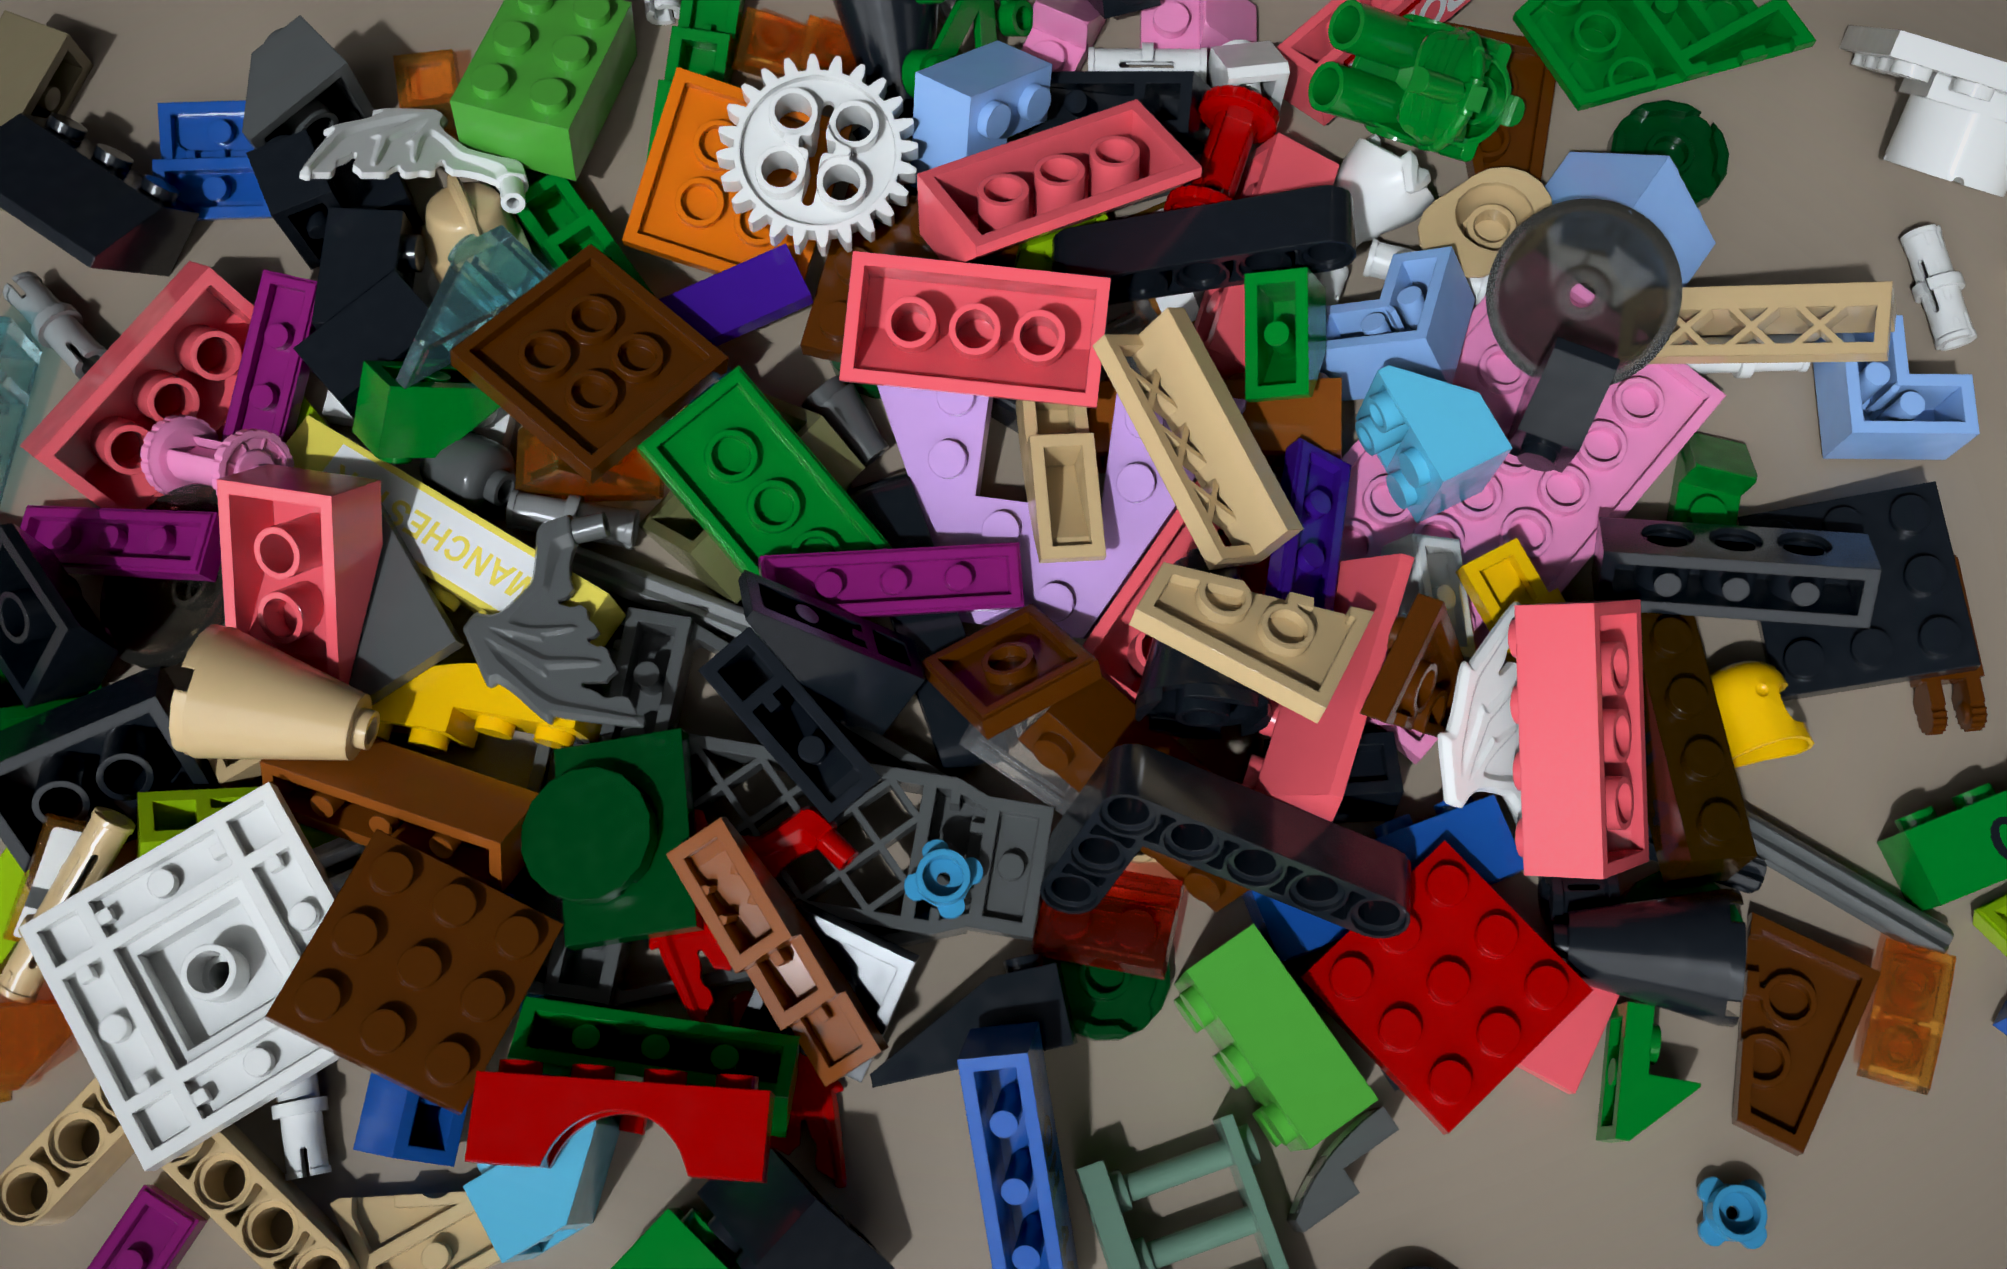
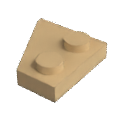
M465 1191L338 1198L330 1203L360 1269H489L501 1262Z

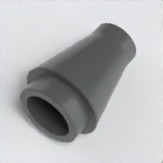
M837 375L813 391L805 399L801 407L822 415L866 468L881 457L890 446L881 436L855 384L850 383L847 385L845 382L840 381V375Z

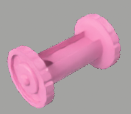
M172 415L165 417L162 421H158L152 426V430L146 434L140 451L142 459L140 462L147 482L155 487V490L159 493L179 499L199 496L200 493L207 491L210 486L216 490L217 495L216 479L263 465L273 464L294 467V460L292 455H290V449L274 433L255 428L236 431L233 435H229L221 442L216 431L207 422L187 415Z

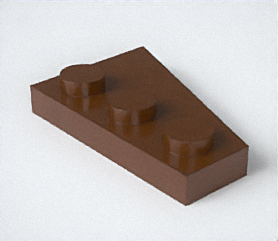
M1445 22V24L1469 28L1481 36L1499 40L1510 45L1511 55L1506 68L1511 81V95L1520 97L1525 104L1524 115L1517 125L1507 127L1500 124L1495 132L1478 144L1474 158L1469 162H1465L1468 179L1489 168L1510 167L1525 171L1541 182L1556 80L1525 36Z
M1418 593L1409 613H1401L1391 628L1387 644L1389 654L1360 714L1387 724H1394L1405 729H1413L1438 737L1440 732H1445L1453 702L1457 672L1461 662L1465 660L1444 601Z
M1754 912L1748 915L1746 923V967L1743 999L1740 1006L1732 1124L1795 1156H1799L1804 1153L1881 972Z

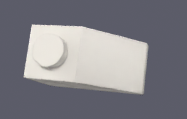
M1243 39L1233 40L1222 46L1211 47L1206 83L1211 88L1223 85L1248 88L1270 100L1273 106L1280 112L1290 75L1289 64L1271 41L1251 43Z

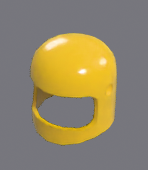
M1744 661L1725 666L1710 675L1734 768L1801 754L1813 747L1815 743L1806 723L1794 720L1784 706L1780 692L1786 689L1788 683L1774 666L1763 661Z

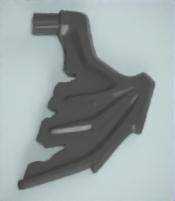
M605 512L576 518L566 515L541 524L536 532L535 562L530 584L499 613L489 615L476 612L469 618L463 628L487 687L503 686L549 725H553L556 717L565 720L643 728L646 724L645 717L638 715L632 701L628 697L615 696L606 698L591 689L584 688L587 684H608L619 672L613 662L610 651L603 646L597 647L590 643L591 640L597 639L601 634L596 625L590 621V612L582 605L574 607L561 605L562 602L569 600L576 592L572 582V562L578 544L610 537V526Z

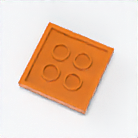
M677 67L622 238L623 245L715 275L786 243L805 281L817 245L816 240H808L801 255L795 254L793 236L788 234L776 247L771 245L769 237L771 225L767 224L761 230L753 233L748 224V218L752 210L736 214L731 200L738 192H724L720 177L730 170L719 167L716 152L730 147L721 143L718 130L721 126H736L728 117L727 106L729 103L747 106L743 98L742 89ZM790 112L785 114L779 122L787 128H799L804 126L810 118L801 112ZM821 115L820 134L816 154L814 157H809L811 178L807 192L802 200V203L806 206L814 202L820 158L823 153H828L826 131L830 117ZM853 125L846 126L839 134L844 139L849 140ZM778 169L770 173L766 181L775 187H785L795 181L797 175L788 169ZM836 183L832 184L826 191L830 197H832Z

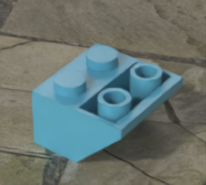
M1391 365L1377 371L1355 417L1357 420L1355 429L1361 445L1369 455L1378 456L1388 474L1386 482L1393 500L1401 509L1408 508L1416 523L1482 492L1512 450L1511 444L1479 392Z
M615 1116L599 1119L577 1132L563 1147L551 1169L477 1164L481 1175L463 1185V1188L502 1263L534 1259L594 1222L620 1133L618 1130L619 1122Z

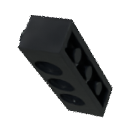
M1599 517L1591 575L1595 601L1641 599V612L1870 628L1882 569L1869 535L1863 533Z

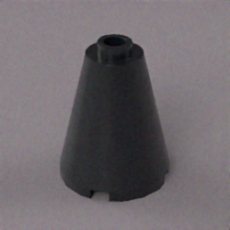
M832 0L856 65H865V84L869 86L882 77L886 79L887 93L883 101L901 96L903 99V112L897 119L913 117L914 98L904 88L902 66L906 56L911 51L916 49H932L937 38L939 3L919 4L915 0Z
M1198 548L1190 550L1187 553V557H1183L1174 563V565L1243 581L1240 566L1209 570ZM1153 638L1135 700V719L1140 722L1145 716H1148L1149 729L1161 734L1180 738L1221 739V726L1241 724V736L1254 734L1266 728L1271 720V702L1269 698Z
M1719 889L1571 910L1567 912L1566 924L1553 923L1551 948L1589 986L1717 1026L1734 1027L1737 1025L1739 1017L1726 1010L1727 1001L1742 1002L1744 992L1745 922L1731 921L1730 904L1744 905L1739 890Z

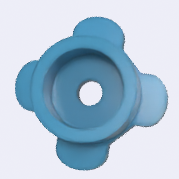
M943 840L929 841L922 849L923 858L919 862L916 873L908 875L904 881L905 893L912 901L924 900L937 907L939 914L945 919L958 918L965 911L964 899L971 886L980 883L983 878V867L976 858L969 857L964 859L959 853L950 850L948 844ZM941 873H946L950 876V882L947 885L943 886L937 882V877Z
M1707 1177L1698 1184L1697 1196L1703 1202V1220L1698 1224L1697 1231L1704 1243L1709 1246H1720L1724 1241L1740 1242L1747 1249H1757L1764 1244L1767 1238L1765 1226L1768 1216L1764 1203L1766 1193L1757 1181L1746 1179L1739 1185L1724 1184L1717 1177ZM1729 1206H1733L1737 1210V1217L1733 1220L1729 1219L1726 1215V1210Z

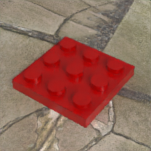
M1445 840L1411 872L1410 924L1404 932L1390 938H1372L1350 930L1298 980L1443 1135L1450 1133L1593 991Z

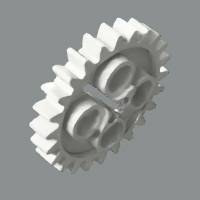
M810 54L807 61V69L799 72L792 60L785 58V76L778 79L768 69H761L764 88L760 91L744 83L741 89L747 106L731 103L727 106L728 117L736 126H721L718 130L721 143L730 147L716 152L719 167L730 170L720 177L724 192H738L731 200L736 214L752 210L748 218V224L753 233L761 230L767 224L771 225L769 233L771 245L776 247L788 234L793 236L795 254L801 255L808 240H816L821 256H827L830 240L838 238L842 247L848 253L852 251V234L857 231L868 241L873 242L875 240L873 224L875 219L888 226H893L895 223V213L889 203L898 206L908 205L909 192L901 184L916 183L917 168L906 163L918 159V143L906 140L914 134L913 118L897 119L903 112V99L901 96L883 101L887 93L886 79L882 77L869 86L865 84L866 68L863 64L857 66L848 76L843 74L841 56H835L829 70H820L816 55ZM831 105L834 110L826 131L828 153H823L820 158L814 202L806 206L802 203V200L807 192L811 178L809 157H814L817 151L822 110L825 106ZM790 112H801L810 118L804 126L799 128H787L779 122L785 114ZM851 124H860L870 131V134L860 141H849L844 139L839 133L843 128ZM778 169H788L797 175L796 180L785 187H775L766 181L767 176ZM839 181L849 182L858 189L853 197L846 200L834 199L826 191L832 184Z

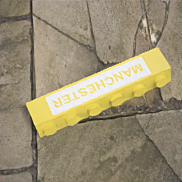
M307 415L286 442L290 449V455H292L294 460V468L381 480V502L420 571L425 576L441 606L454 613L461 604L474 613L493 615L506 608L530 584L534 570L535 549L392 464L379 460L372 452L313 417ZM572 572V582L576 592L569 600L562 602L561 605L568 607L582 605L590 612V621L596 625L601 633L597 639L591 640L590 643L597 647H605L626 617V614L609 593Z

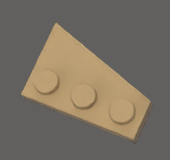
M1163 562L1136 607L1129 625L1318 724L1374 612L1350 606L1346 614L1314 607V597L1289 592L1285 600L1251 592L1245 581Z

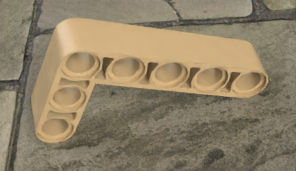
M96 1077L0 1175V1219L17 1226H43L65 1222L75 1215L134 1153ZM234 1123L161 1167L262 1269H319L323 1261L329 1256L337 1261L341 1269H360L343 1231L291 1180L286 1181L285 1174ZM95 1124L99 1130L100 1140L95 1152L87 1158L82 1150V1139L88 1127ZM238 1163L244 1170L246 1180L239 1196L231 1199L225 1192L224 1178L229 1168ZM42 1177L47 1184L48 1193L42 1207L36 1210L31 1201V1191L36 1181ZM283 1209L292 1218L293 1232L289 1241L280 1247L272 1239L270 1228L276 1214Z

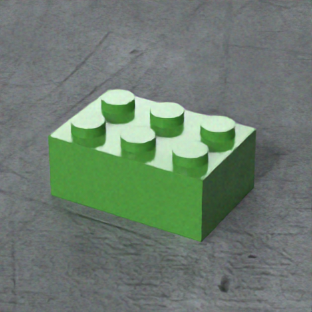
M504 0L450 99L459 142L472 150L515 159L521 162L525 169L577 181L637 57L632 2L624 0Z
M1254 923L1187 969L1174 983L1180 992V996L1174 999L1178 1011L1195 1033L1205 1028L1220 1050L1212 1056L1214 1062L1235 1090L1245 1086L1260 1107L1252 1115L1264 1135L1275 1147L1283 1144L1288 1147L1290 1152L1311 1149L1379 1100Z

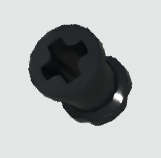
M1617 874L1606 879L1538 876V905L1541 917L1546 925L1559 924L1561 919L1566 918L1567 912L1571 910L1620 904Z

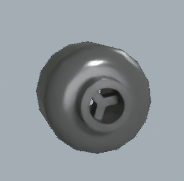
M470 431L461 440L455 441L441 450L436 458H421L419 470L425 485L481 518H487L499 510V508L506 507L512 490L518 487L516 464L511 451L500 443L474 431Z

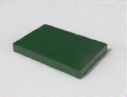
M682 728L554 749L555 778L573 769L600 767L622 774L631 780L644 793L647 802L652 805L657 817L658 845L648 871L637 883L632 882L627 889L619 892V894H622L621 896L607 903L579 905L562 899L565 947L571 950H580L704 930L703 917L666 856L668 852L696 834L689 733Z

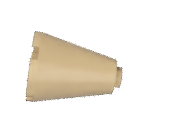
M211 624L202 631L187 652L181 667L194 670L187 692L174 689L170 704L169 732L172 746L176 751L183 752L196 759L351 761L359 754L361 749L369 750L372 747L380 724L379 711L372 710L370 695L234 627Z

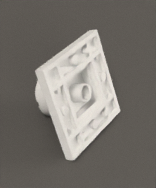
M1848 25L1839 48L1855 53L1851 65L1884 75L1903 77L1904 80L1899 92L1910 95L1886 149L1884 160L2004 197L2007 191V62L1902 30Z
M270 782L265 783L18 927L144 1171L158 1170L342 1058L265 1020L266 1014L338 895L279 788Z

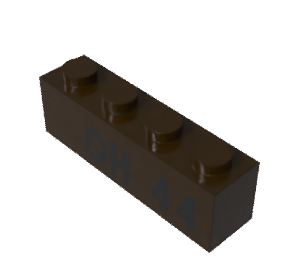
M1641 613L1648 823L1664 886L1725 881L1730 879L1758 855L1695 617Z

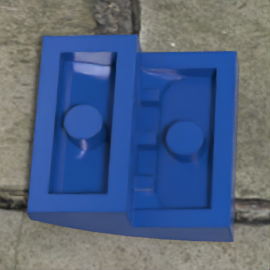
M246 100L157 103L161 159H152L153 176L172 184L181 191L178 199L200 213L196 221L273 219L246 152L254 150L242 133Z

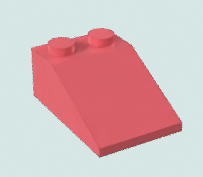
M273 464L263 465L216 479L225 626L234 627L349 685L383 546L381 480Z

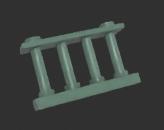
M1233 1114L1212 1120L1219 1141L1125 1175H1121L1119 1169L1107 1173L1103 1160L1074 1170L1108 1269H1159L1252 1234L1255 1236L1266 1269H1289L1252 1166L1261 1163V1158L1254 1136L1247 1123L1237 1126ZM1230 1167L1244 1207L1146 1243L1142 1236L1133 1240L1130 1239L1122 1213L1133 1209L1131 1202Z

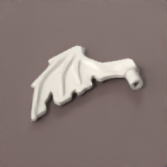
M375 109L371 117L333 125L324 130L323 135L326 138L308 159L299 174V178L305 181H310L311 179H331L335 174L336 167L346 164L351 159H355L352 171L360 179L385 180L394 172H399L400 176L404 179L417 177L432 178L435 177L436 169L442 166L445 172L453 177L475 179L495 186L500 192L501 207L511 214L519 213L525 208V193L529 188L527 175L521 162L511 158L479 152L463 146L444 131V128L448 125V119L435 109Z
M1514 601L1498 619L1468 663L1466 661L1461 662L1457 672L1445 732L1438 734V751L1443 796L1446 804L1463 808L1466 801L1475 792L1501 795L1517 826L1519 819L1522 818L1521 791L1515 787L1513 780V762L1515 755L1520 751L1519 724L1514 722L1510 709L1511 693L1514 686L1517 685V664L1515 662H1507L1503 666L1507 650L1509 649V625L1512 619L1515 618L1514 605H1521L1519 602Z

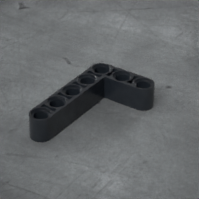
M1123 744L1114 747L1099 764L1051 833L1040 886L1042 899L1053 909L1068 914L1089 912L1098 906L1142 847H1146L1372 938H1390L1401 934L1410 924L1411 862L1401 851L1140 744Z

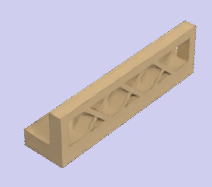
M1893 281L1626 289L1618 358L1621 359V365L1888 361L1890 333L1895 332L1897 311ZM1638 328L1650 337L1670 336L1660 345L1636 346ZM1874 332V342H1843L1835 333ZM1766 334L1802 335L1793 343H1774ZM1735 335L1725 344H1707L1700 337ZM1820 337H1821L1823 340L1826 341V342L1814 343V342L1817 341ZM1754 338L1759 344L1747 343ZM1689 340L1693 345H1682V344H1683L1685 341Z
M1167 307L1140 334H1104L1093 345L1101 364L1209 570L1259 564L1304 529L1184 308ZM1125 357L1133 358L1141 375L1131 369ZM1154 412L1166 420L1170 430L1160 424ZM1183 467L1195 475L1201 488L1189 479ZM1213 523L1224 530L1232 546H1224Z

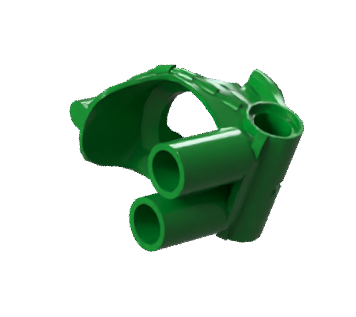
M1347 0L1338 6L1331 17L1328 29L1329 40L1334 48L1356 55L1352 67L1332 61L1326 62L1314 72L1308 89L1309 102L1317 111L1364 124V127L1370 133L1463 162H1469L1474 158L1478 144L1495 132L1500 124L1507 127L1517 125L1525 111L1523 99L1511 95V81L1506 68L1511 55L1509 44L1481 36L1469 28L1451 26L1414 14L1399 16L1356 0Z

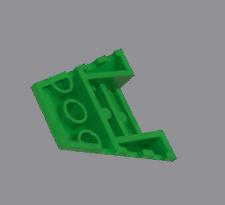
M1528 0L1514 13L1512 18L1577 111L1810 48L1817 41L1787 0H1771L1760 7H1757L1753 0Z

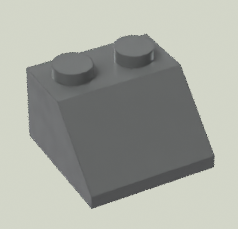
M301 15L284 28L272 32L264 44L252 52L242 133L254 149L264 146L274 137L286 134L292 135L305 129L318 148L326 138L323 135L325 129L336 124L372 116L374 108L347 61Z

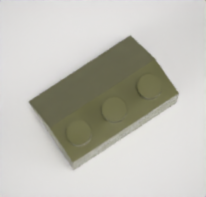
M764 394L847 493V490L851 489L852 481L863 471L865 466L824 417ZM670 491L638 524L639 527L710 589L737 604L742 599L738 582L741 576L740 571L673 492Z

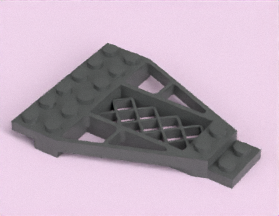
M628 607L627 613H625L626 617L605 645V648L610 651L619 673L608 684H587L584 688L591 689L606 698L615 696L628 697L632 701L638 715L645 717L646 724L643 728L602 724L598 742L677 729L694 652L699 648H704L716 655L729 643L694 623L692 617ZM826 714L841 731L893 761L897 768L869 763L882 780L834 820L837 823V827H839L854 816L873 845L860 853L842 871H839L828 860L835 872L803 894L784 868L780 875L796 897H789L791 901L794 902L799 898L902 948L967 934L968 930L1033 941L1040 898V886L1054 807L988 796L960 778L950 777L884 736L859 726H845L832 716ZM689 733L691 763L700 758L717 782L716 786L694 800V809L703 810L726 795L743 820V823L735 827L739 834L743 836L750 832L753 836H761L757 827L788 806L791 807L794 813L801 809L796 800L805 794L798 786L788 791L774 771L785 772L784 769L761 743L757 745ZM574 741L573 746L583 745L585 743ZM538 743L528 790L540 793L550 781L555 779V748ZM710 759L745 766L723 780ZM764 768L782 796L749 817L731 790ZM892 790L911 816V819L880 839L861 811ZM905 792L922 795L919 812ZM916 829L908 875L916 873L919 862L923 858L922 849L926 843L932 840L945 841L950 850L959 853L964 859L969 857L976 858L983 867V878L980 883L972 885L964 899V913L955 919H945L939 914L938 908L924 900L912 901L909 899L904 890L906 875L887 848ZM880 854L900 883L868 905L848 876ZM525 865L504 892L515 894V900L564 924L562 899L549 894L530 876ZM941 873L937 877V882L943 886L947 885L950 882V876L946 873ZM842 881L861 909L813 900ZM904 894L900 916L878 912ZM564 925L526 993L612 1009H623L679 996L673 981L624 990L623 983L632 941L571 950L565 947ZM717 970L702 974L704 985L709 989L751 981L746 971L735 974L734 970L731 972Z

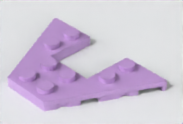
M877 385L934 546L1019 542L1024 607L1033 603L1071 637L1086 639L1102 617L1103 611L1125 584L1133 572V568L1151 542L1159 535L1177 509L1118 394H1116L1101 504L1106 558L1105 560L1039 563L1028 502L980 496L993 397ZM1233 398L1241 414H1243L1246 410V400ZM1154 412L1160 424L1170 430L1166 420ZM1183 467L1189 479L1194 482L1196 479L1195 475ZM1019 609L958 612L961 622L989 626Z

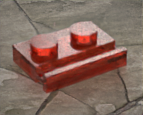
M1124 870L1098 906L1082 914H1068L1057 911L1048 906L1043 900L1031 945L1034 954L1043 953V957L1164 980L1178 922L1180 901L1184 895L1183 881Z

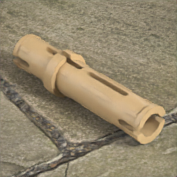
M95 807L91 813V819L65 863L61 866L57 877L35 914H28L20 926L106 877L127 838L135 830V823L115 810ZM95 855L76 889L70 894L91 856ZM22 936L0 974V994L13 1001L29 1004L36 1001L45 978Z

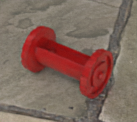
M1233 85L1215 86L1205 92L1199 106V113L1201 114L1202 121L1211 130L1199 164L1202 166L1201 177L1193 180L1191 185L1176 187L1175 190H1171L1164 205V212L1234 199L1252 144L1266 142L1275 135L1279 125V112L1270 100L1258 92ZM1206 186H1214L1218 188L1219 191H1214L1213 189L1207 188Z

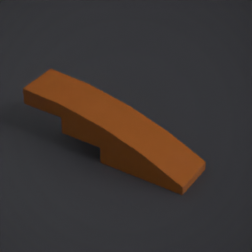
M720 817L666 854L735 974L746 971L779 1029L782 1031L790 1027L795 1036H800V1045L825 1087L889 1048L854 990L813 929L727 817Z

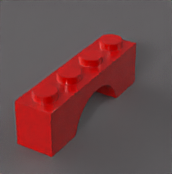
M500 1059L498 1072L476 1071L465 1162L551 1169L563 1147L585 1126L609 1116L635 1115L652 1120L667 1132L680 1151L688 1177L767 1183L775 1095L769 1090H759L760 1077L739 1074H716L715 1087L687 1085L688 1072L644 1069L643 1082L615 1080V1067L592 1064H572L571 1077L542 1075L543 1062L519 1059Z

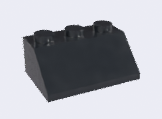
M52 112L49 118L46 119L19 113L0 126V208L89 268L169 277L200 214L178 199L181 194L179 189L155 176L139 174L131 168L134 163L131 157L111 146L101 143L94 144L85 138L88 130L83 125L64 115Z
M161 663L0 731V838L32 884L53 828L60 827L83 832L91 819V813L94 808L105 807L125 815L135 823V830L125 842L128 843L137 839V792L218 789L208 759L192 758L183 752L176 751L172 746L169 732L170 704L174 689L177 688Z

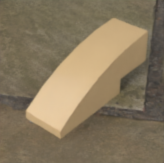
M1016 400L1023 476L1039 563L1105 560L1106 547L1094 433H1089L1087 407Z

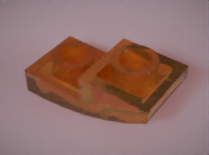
M748 6L742 19L732 69L762 77L761 69L766 68L779 79L785 76V58H790L799 72L807 69V61L810 54L816 55L820 70H829L835 56H841L843 74L850 76L857 65L842 25L813 15H809L805 25Z
M1886 938L1880 952L1878 971L1881 974L1874 988L1872 1005L1865 1020L1856 1072L1857 1076L1928 1095L1942 1040L1956 956Z

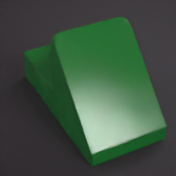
M1694 433L1677 455L1666 521L1736 525L1741 496L1757 482L1758 476L1746 444Z
M1627 1001L1615 1005L1606 1027L1596 1141L1607 1143L1630 1141L1701 1087V1083L1649 1074V1067L1657 1062L1661 1049V1029L1659 1025L1653 1024L1655 1006Z

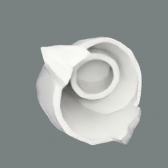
M1377 134L1370 136L1367 140L1358 139L1344 158L1333 185L1350 191L1353 196L1356 247L1362 242L1379 237L1380 234L1416 221L1435 201L1432 193L1427 188V185L1431 182L1428 169L1419 167L1417 156L1410 150L1400 157L1382 148Z

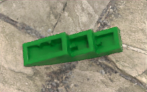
M681 0L678 26H672L665 77L664 80L658 79L647 159L677 67L731 84L745 0Z
M525 169L529 183L528 191L525 193L526 205L521 212L515 213L520 225L554 270L558 269L589 244H592L653 294L595 212L587 208L566 178ZM493 186V188L500 194L499 190L495 186Z

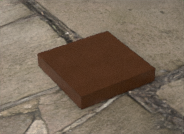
M1033 603L921 661L927 680L987 740L1102 679L1098 659Z

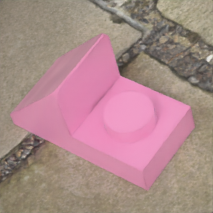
M1035 0L1033 4V26L1021 50L1051 63L1052 72L1080 71L1088 56V49L1095 43L1106 19L1100 15L1088 0Z
M1160 0L1159 6L1140 10V48H1142V42H1154V48L1163 49L1207 48L1208 62L1211 47L1222 46L1229 41L1239 39L1248 40L1251 43L1257 42L1256 5L1249 0Z

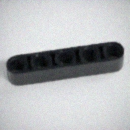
M1333 185L1315 186L1075 226L1061 230L1055 234L1052 240V272L1111 278L1108 305L1243 285L1244 274L1303 267H1308L1313 274L1344 268L1356 258L1353 196L1350 191Z
M907 471L847 490L848 496L893 549L935 547ZM958 612L889 616L895 632L914 639L925 678L915 693L943 772L951 775L1006 756V748L1001 733L987 740L926 678L921 661L967 637Z

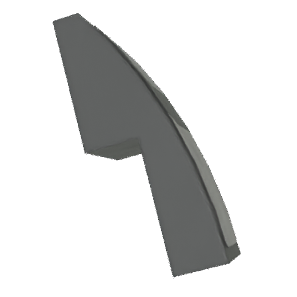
M1384 1106L1372 1108L1355 1120L1331 1143L1317 1160L1301 1185L1286 1219L1294 1232H1306L1360 1193L1344 1168L1399 1130Z

